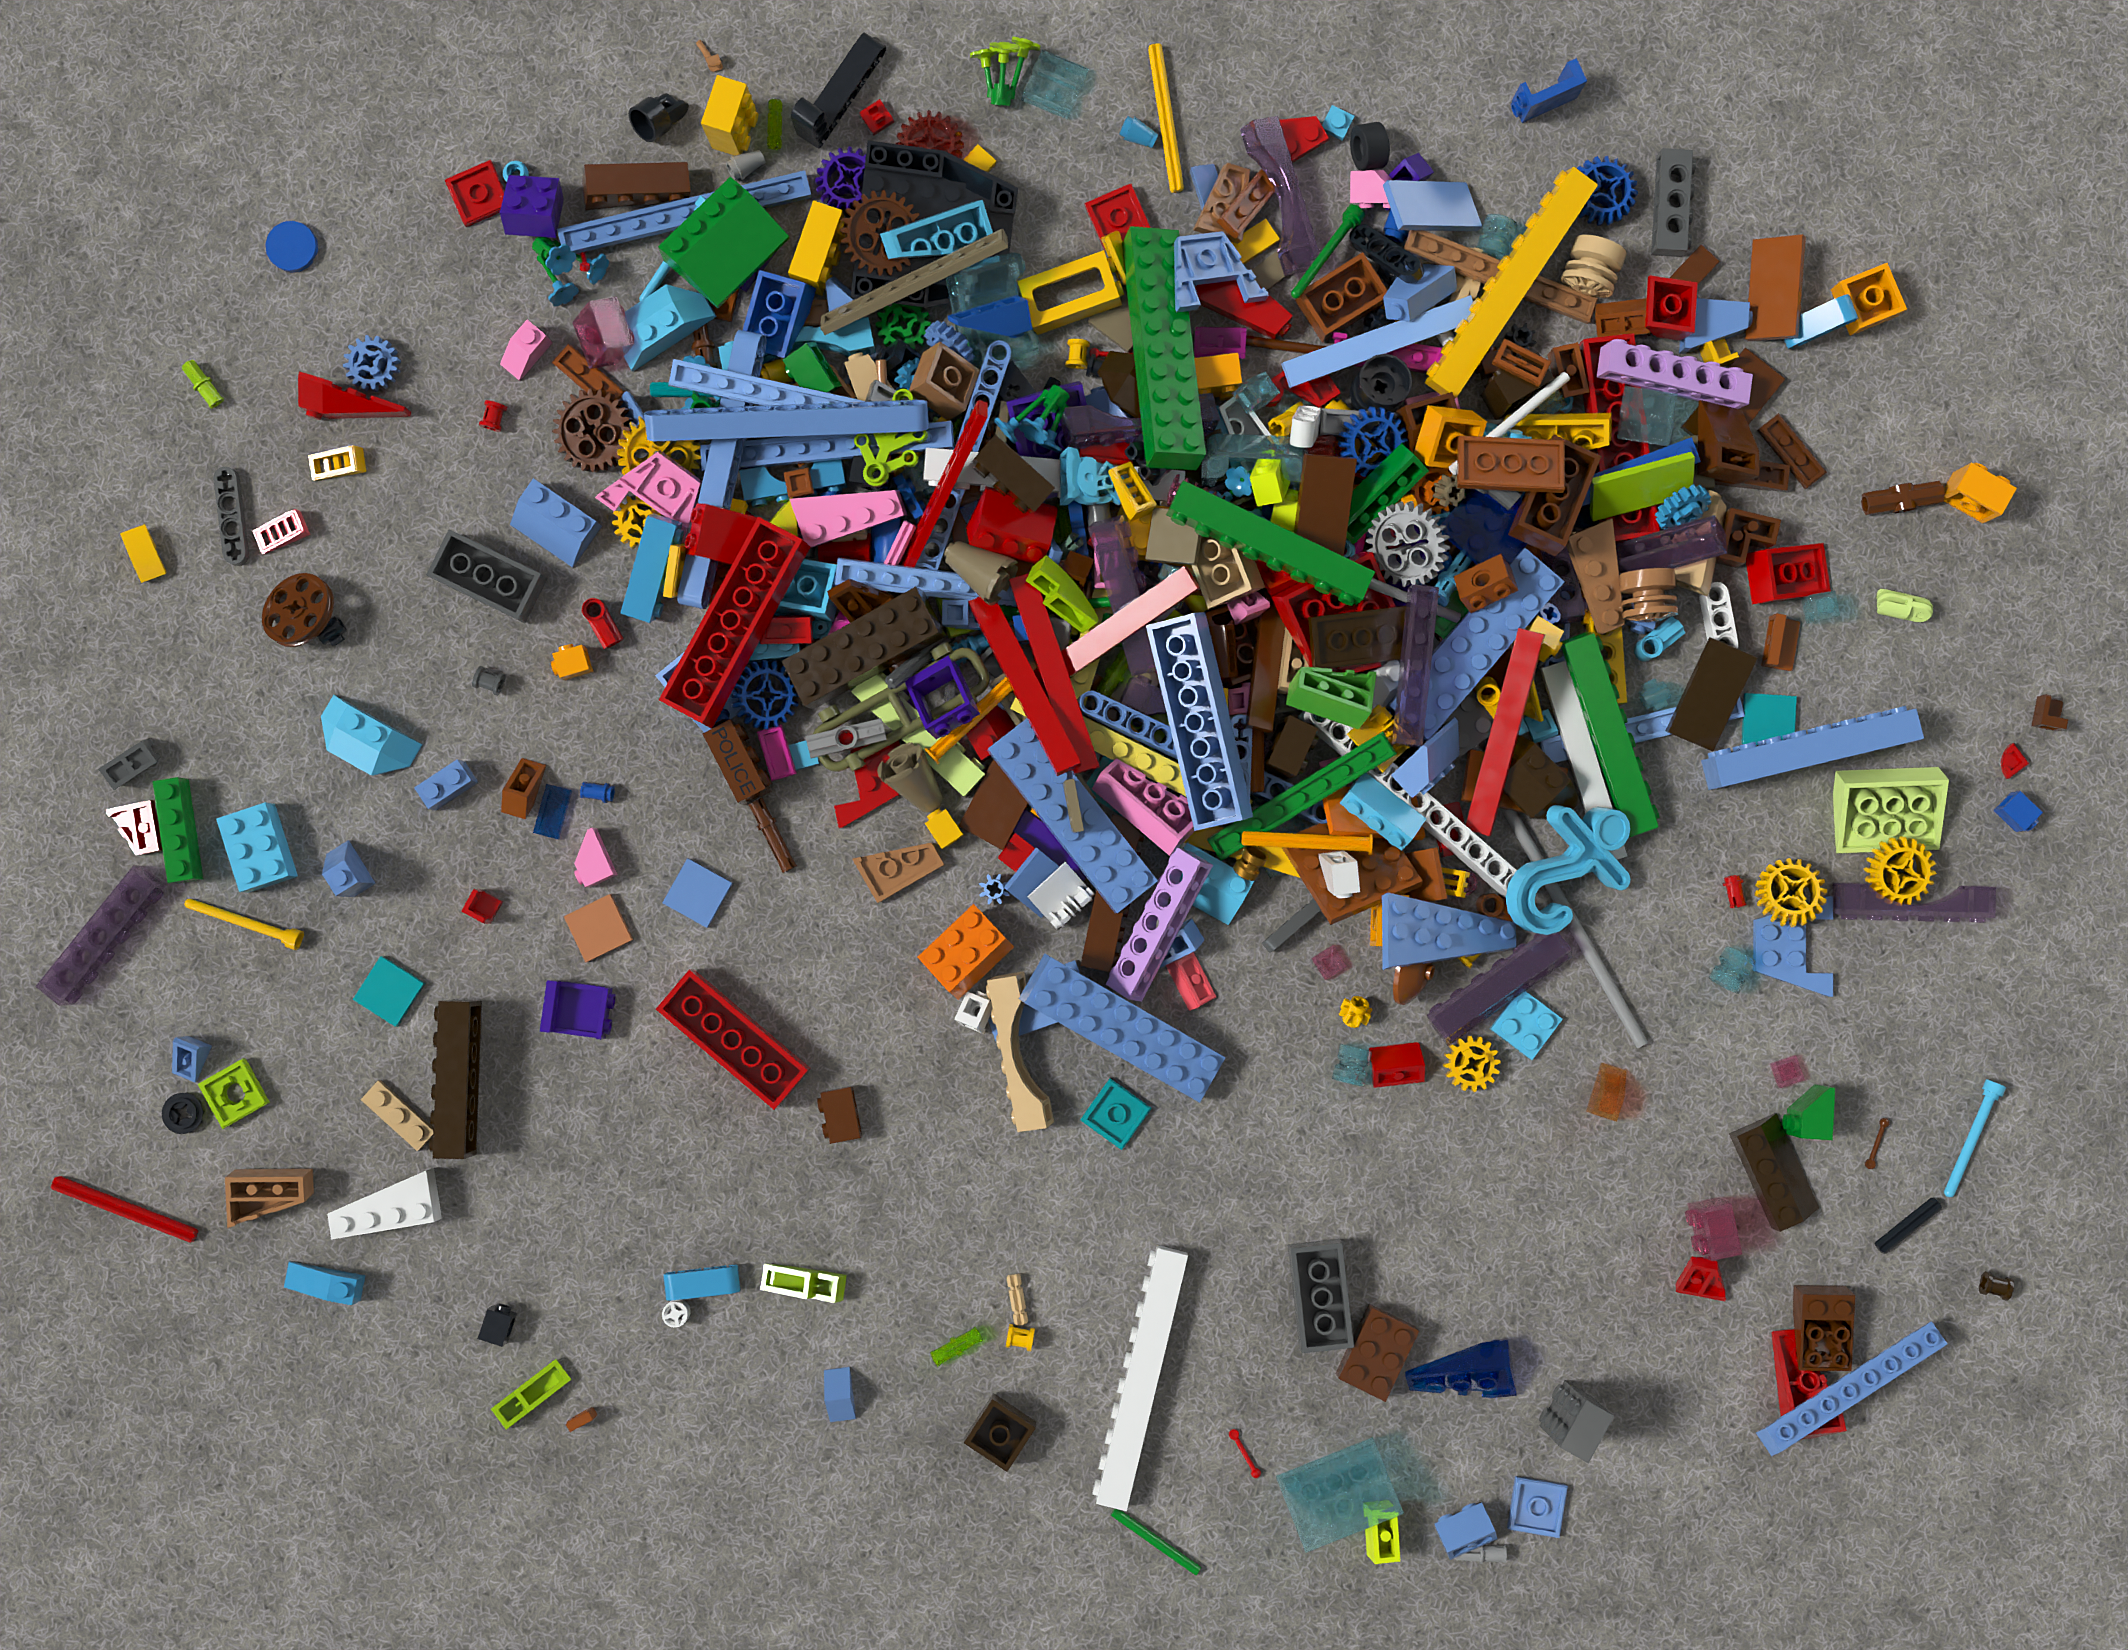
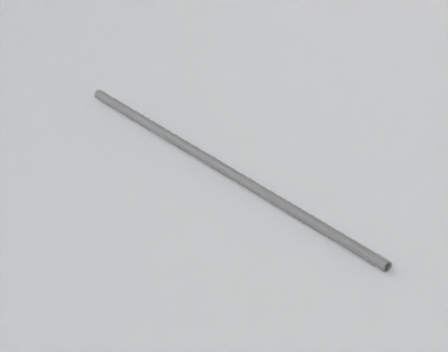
M1479 744L1472 748V750L1482 751ZM1501 809L1529 860L1534 862L1544 859L1518 812ZM1555 882L1544 885L1554 903L1571 908L1573 917L1567 927L1636 1048L1644 1046L1648 1043L1646 1037L1559 884Z

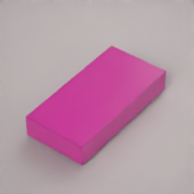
M783 725L758 731L757 734L771 781L797 774Z

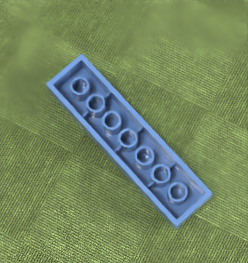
M1526 548L1519 551L1509 562L1519 591L1473 613L1468 611L1387 704L1386 709L1423 741L1429 740L1513 643L1518 628L1525 629L1565 582Z
M1205 612L1192 613L1147 625L1146 628L1194 831L1253 817Z
M1902 706L1858 717L1857 720L1852 718L1833 723L1832 727L1831 724L1808 729V734H1806V730L1783 735V740H1781V736L1758 741L1757 747L1755 742L1733 747L1732 753L1730 748L1708 753V759L1701 760L1708 790L1921 740L1924 739L1917 708L1907 711V707Z
M1027 718L988 748L987 751L1114 913L1120 912L1158 882L1073 772L1068 771L1059 776L1056 775ZM1069 779L1075 780L1084 831L1077 833L1071 831L1063 782Z
M1045 953L1019 997L1022 1002L1199 1103L1226 1058Z

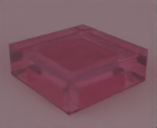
M1334 945L1311 958L1324 980L1347 967Z
M1796 1055L1769 1063L1778 1088L1805 1080Z

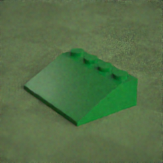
M730 176L658 246V249L665 263L714 306L719 308L790 238L755 198Z

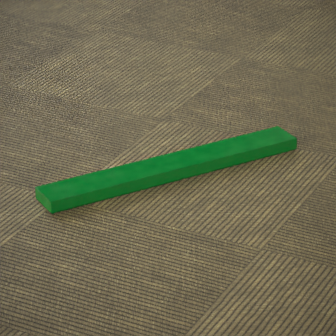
M1384 731L1254 809L1252 811L1253 817L1233 822L1210 836L1207 841L1220 861L1245 847L1241 843L1244 831L1270 832L1395 756L1397 752Z

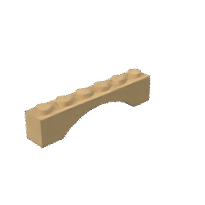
M1023 971L994 976L987 980L986 993L992 1002L991 1018L997 1027L996 1043L1002 1052L1001 1068L1003 1074L1007 1077L1008 1085L1006 1092L1008 1099L1012 1102V1122L1016 1125L1017 1132L1047 1128L1054 1123L1050 1098L1031 1078L1024 1064L1019 1045V1024L1025 1003L1019 997L1027 985L1025 973Z

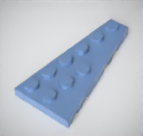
M1387 892L1382 895L1383 970L1418 963L1424 964L1455 959L1462 956H1474L1481 953L1506 951L1516 947V923L1393 893Z

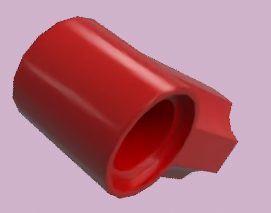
M597 598L587 599L582 605V613L591 625L603 649L610 648L624 640L605 603ZM594 604L601 606V613L597 617H591L589 614V609Z

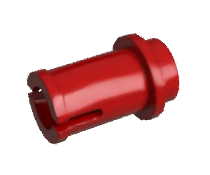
M1740 875L1724 877L1725 882L1722 884L1726 886L1730 908L1747 905L1741 884L1744 881L1740 879Z

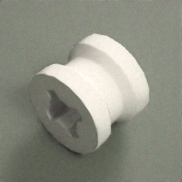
M682 1299L670 1301L662 1311V1319L665 1324L673 1328L683 1325L691 1314L689 1304Z

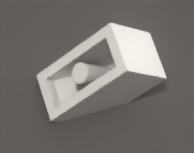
M1344 850L1319 854V861L1329 892L1337 898H1348L1352 896V893L1360 892L1358 864L1353 857Z

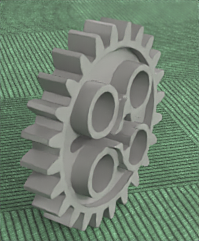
M1401 501L1395 504V506L1392 504L1386 507V510L1378 513L1379 517L1371 521L1375 527L1369 528L1368 532L1373 537L1368 538L1366 542L1373 544V547L1367 550V552H1373L1376 562L1380 564V571L1383 569L1386 571L1384 579L1393 576V584H1397L1402 580L1403 587L1408 586L1410 583L1413 587H1416L1420 582L1425 584L1430 579L1435 578L1438 575L1437 571L1439 572L1444 569L1441 562L1448 560L1449 557L1443 552L1449 550L1450 546L1443 544V541L1447 540L1449 536L1442 535L1441 533L1446 528L1445 525H1437L1440 516L1433 519L1430 517L1432 514L1431 508L1423 512L1422 503L1414 508L1413 501L1405 505ZM1414 524L1419 527L1420 535L1415 532ZM1390 529L1395 531L1396 538L1391 535ZM1423 539L1429 541L1428 543H1418L1414 546L1404 545L1395 549H1388V546H1396L1402 542L1409 544ZM1420 550L1424 552L1426 560L1421 558ZM1396 554L1401 557L1402 564L1397 561Z

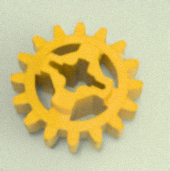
M627 496L628 503H621L619 506L621 511L613 512L618 517V520L612 521V524L619 527L614 533L617 536L623 535L621 542L626 544L630 541V547L635 549L637 544L640 543L641 538H635L629 534L637 532L642 535L643 529L637 524V514L644 519V525L647 515L655 513L662 516V514L637 496L636 500H632ZM639 506H647L650 507L652 510L648 509L644 511L641 510ZM630 512L628 520L625 521L627 513Z
M1467 1035L1466 1042L1461 1038H1457L1458 1046L1449 1045L1452 1052L1451 1054L1444 1053L1449 1062L1444 1063L1443 1067L1450 1069L1445 1075L1448 1078L1454 1077L1452 1081L1454 1086L1461 1083V1090L1466 1091L1468 1086H1470L1471 1091L1476 1092L1477 1085L1482 1089H1486V1081L1495 1082L1491 1075L1493 1073L1499 1074L1500 1071L1495 1069L1494 1066L1501 1062L1493 1057L1498 1051L1489 1050L1491 1042L1487 1041L1482 1044V1037L1479 1036L1474 1042L1472 1036ZM1469 1046H1476L1484 1052L1474 1054ZM1460 1053L1459 1064L1455 1065L1456 1057ZM1469 1058L1477 1060L1474 1064V1070L1469 1067L1464 1068L1469 1064ZM1488 1062V1068L1486 1073L1484 1074L1483 1068L1485 1063ZM1469 1073L1474 1081L1465 1080L1460 1075Z

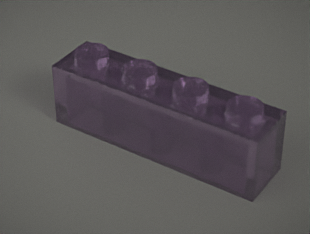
M1715 515L1615 544L1618 569L1621 573L1650 568L1674 569L1727 554L1726 533Z

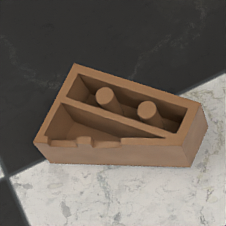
M235 1169L225 1177L227 1228L305 1202L314 1194L313 1169Z

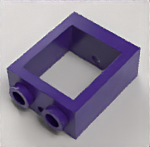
M949 655L905 681L925 730L935 739L948 735L955 728L969 723L980 714L959 666ZM954 679L965 703L934 720L924 696Z

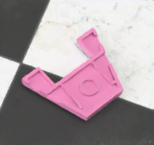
M659 450L601 491L595 498L615 512L629 491L664 517L683 523L681 528L684 531L682 544L685 543L691 522V512L695 508L702 481Z

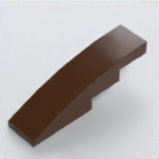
M1759 460L1758 477L1740 484L1715 479V485L1787 491L1790 465Z

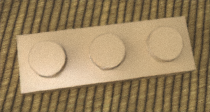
M378 1080L361 1099L363 1103L416 1151H420L430 1140L431 1136H433L434 1128L381 1080Z

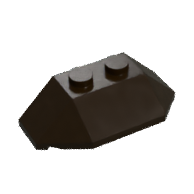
M1109 351L1097 373L1102 379L1110 401L1141 422L1134 354Z
M1518 735L1503 792L1530 819L1547 820V811L1554 805L1568 807L1573 810L1580 801L1572 780L1534 742Z

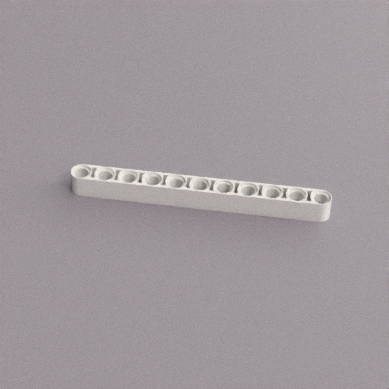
M1305 712L1304 721L1318 728L1316 734L1336 752L1343 756L1352 750L1355 743L1347 735L1353 729L1352 727L1323 718L1322 723L1315 721L1312 713ZM1334 727L1341 729L1343 734L1341 740L1333 736ZM1392 763L1380 774L1375 773L1372 769L1367 772V774L1424 816L1426 820L1422 827L1452 851L1454 855L1500 895L1506 897L1508 882L1517 871L1428 792L1424 795L1419 792L1416 795L1420 800V805L1416 808L1411 803V796L1402 787H1400L1399 791L1393 789L1391 785L1393 777L1391 775L1399 768L1395 763ZM1432 812H1436L1439 816L1437 825L1432 823L1430 819ZM1452 828L1455 829L1459 835L1458 840L1456 842L1450 838V831ZM1472 845L1475 846L1478 851V855L1475 859L1471 857L1469 853V849ZM1491 862H1493L1497 867V872L1495 875H1492L1489 872V865Z

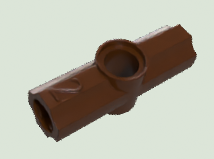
M1940 481L1916 485L1912 483L1899 484L1889 487V489L1863 493L1861 500L1862 511H1864L1865 515L1891 511L1893 513H1900V510L1907 512L1917 509V507L1937 505L1944 502L1945 491Z

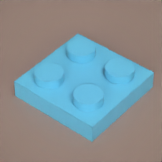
M1519 988L1492 1024L1490 1030L1527 1058L1533 1060L1562 1021V1018L1525 990Z

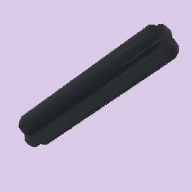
M1935 1198L1928 1199L1875 1242L1876 1248L1881 1253L1887 1254L1942 1210L1941 1204Z

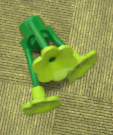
M1013 36L1011 42L1015 44L991 42L989 49L970 52V58L981 60V66L985 71L987 83V98H991L992 105L1010 106L1011 99L1015 100V90L1024 59H1027L1030 50L1040 51L1041 45L1033 43L1028 39ZM1018 52L1019 60L1009 90V84H1005L1006 63L1009 62V53ZM999 54V84L994 83L993 89L990 67H992L991 57Z

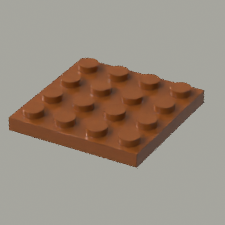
M1319 823L1295 833L1330 835L1327 823ZM1373 838L1371 855H1368L1367 851L1344 850L1357 861L1360 892L1352 893V896L1348 898H1337L1328 891L1319 861V854L1342 850L1282 847L1330 925L1381 904L1382 895L1387 892L1402 895L1422 886L1423 880L1404 852L1390 844L1385 838Z

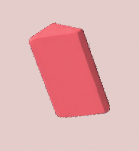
M1194 952L1166 965L1189 1011L1216 998Z

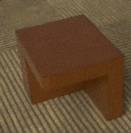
M2047 694L2037 696L2032 727L2052 731L2066 730L2068 719L2061 718L2063 702L2051 699L2052 696Z

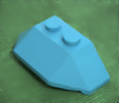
M666 284L624 312L620 351L630 369L635 371L717 316L702 294Z
M336 695L332 696L321 715L327 751L371 776L410 767L423 745Z

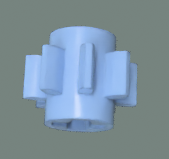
M988 874V882L986 884L979 883L981 887H984L985 891L979 896L984 897L987 895L989 897V905L993 899H997L998 903L1002 904L1000 897L1002 895H1010L1004 891V886L1008 882L1002 884L1000 882V874L996 880H992ZM998 882V888L1002 889L1001 893H996L992 897L990 896L991 891L987 887Z

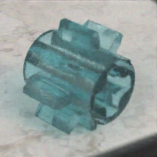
M1654 678L1641 685L1643 690L1638 695L1646 709L1652 707L1655 712L1668 706L1666 700L1671 698V693L1664 681L1657 683Z

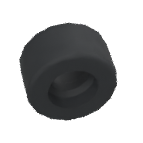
M1381 122L1359 124L1352 129L1350 149L1353 162L1358 170L1381 169L1388 164L1390 143L1387 131Z

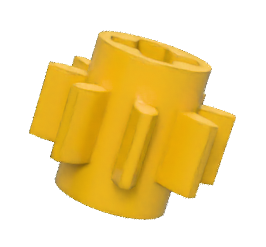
M1353 996L1351 1000L1344 999L1340 1007L1339 1016H1343L1342 1020L1347 1026L1358 1028L1361 1023L1363 1025L1368 1024L1373 1009L1369 1007V1002L1365 998Z

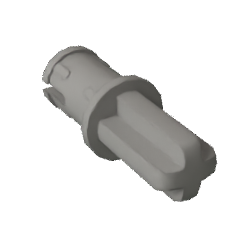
M1483 1545L1454 1559L1479 1561V1564H1483V1562L1506 1563L1507 1549L1506 1546Z

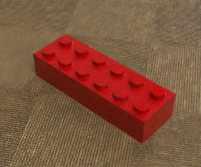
M694 969L687 971L656 1008L661 1015L773 1110L782 1104L811 1069Z

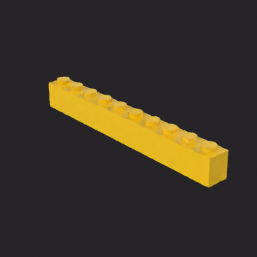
M1572 167L1567 171L1562 170L1553 182L1556 186L1552 192L1548 191L1539 203L1542 207L1537 214L1534 212L1525 224L1528 228L1523 235L1519 234L1513 241L1511 247L1514 249L1509 256L1505 255L1497 266L1499 269L1495 277L1491 276L1483 287V290H1485L1481 298H1476L1469 308L1470 315L1466 320H1461L1455 329L1457 334L1452 341L1449 340L1443 346L1440 352L1443 355L1438 363L1435 361L1426 373L1428 378L1424 383L1440 395L1453 392L1454 398H1457L1598 186L1597 183L1577 168Z

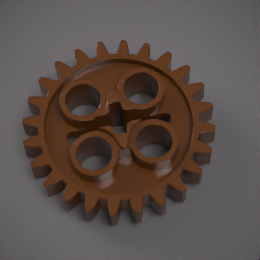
M885 190L881 191L880 197H877L875 191H871V199L862 194L861 204L856 200L852 202L855 210L850 208L845 210L850 218L841 219L847 225V228L839 230V232L846 234V238L842 239L840 243H848L849 247L845 249L844 253H853L850 262L858 259L860 261L858 265L859 270L866 265L868 266V274H871L875 268L879 276L882 275L883 269H886L887 274L890 276L893 272L892 267L901 272V263L906 266H910L911 263L908 258L888 259L883 251L884 244L882 239L877 256L873 255L879 238V234L875 233V230H879L882 227L886 211L890 212V216L884 232L892 230L891 221L894 218L901 219L904 225L915 222L914 220L919 216V213L911 215L910 211L913 208V204L905 207L903 205L905 197L896 201L895 192L887 198ZM868 210H876L879 213L880 219L878 223L873 224L867 220ZM863 234L870 236L872 240V245L868 249L861 247L859 244V237Z
M589 388L588 394L584 390H579V397L571 394V403L567 401L562 402L566 409H557V413L561 415V418L553 419V422L559 425V428L552 430L553 433L559 434V438L555 439L554 443L562 444L558 453H567L564 460L568 462L573 460L572 467L578 468L581 466L582 471L588 472L591 469V472L597 473L599 467L602 471H608V464L616 467L615 459L623 458L617 455V450L624 448L619 445L618 441L619 439H627L623 435V430L632 431L628 424L633 421V418L625 417L629 412V408H620L623 401L619 399L614 401V394L608 393L606 395V391L601 389L596 392V389ZM597 407L601 410V415L598 419L594 417V411ZM578 420L580 422V429L578 432H575L574 423ZM609 429H612L614 432V436L611 441H608L607 439V432ZM591 442L593 451L588 455L586 446Z

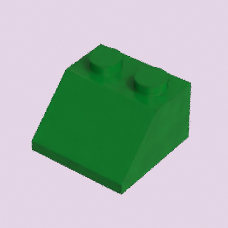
M1814 1084L1790 1105L1782 1121L1786 1134L1804 1139L1833 1140L1835 1088Z

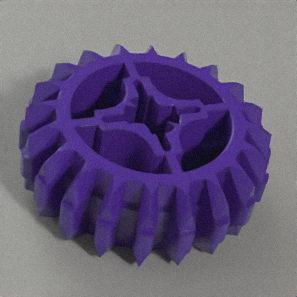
M850 146L847 149V153H843L842 148L839 147V155L835 156L834 153L830 152V161L822 159L821 162L824 168H817V173L820 176L815 178L816 184L819 185L816 190L818 194L822 195L820 198L822 203H828V206L834 208L837 206V209L843 211L847 208L854 210L855 207L852 203L854 200L861 204L862 192L859 186L864 180L866 154L863 156L861 148H858L856 153H853V149ZM855 164L859 166L854 169H849L845 165ZM837 170L840 177L834 183L835 186L829 188L830 178L834 171ZM844 174L847 178H851V181L852 179L854 180L855 188L852 184L848 185V182L846 184ZM852 194L855 198L844 199L838 195Z

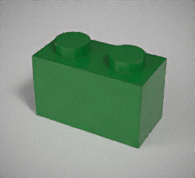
M815 342L804 344L783 359L786 365V373L791 379H795L799 387L831 394L842 386Z

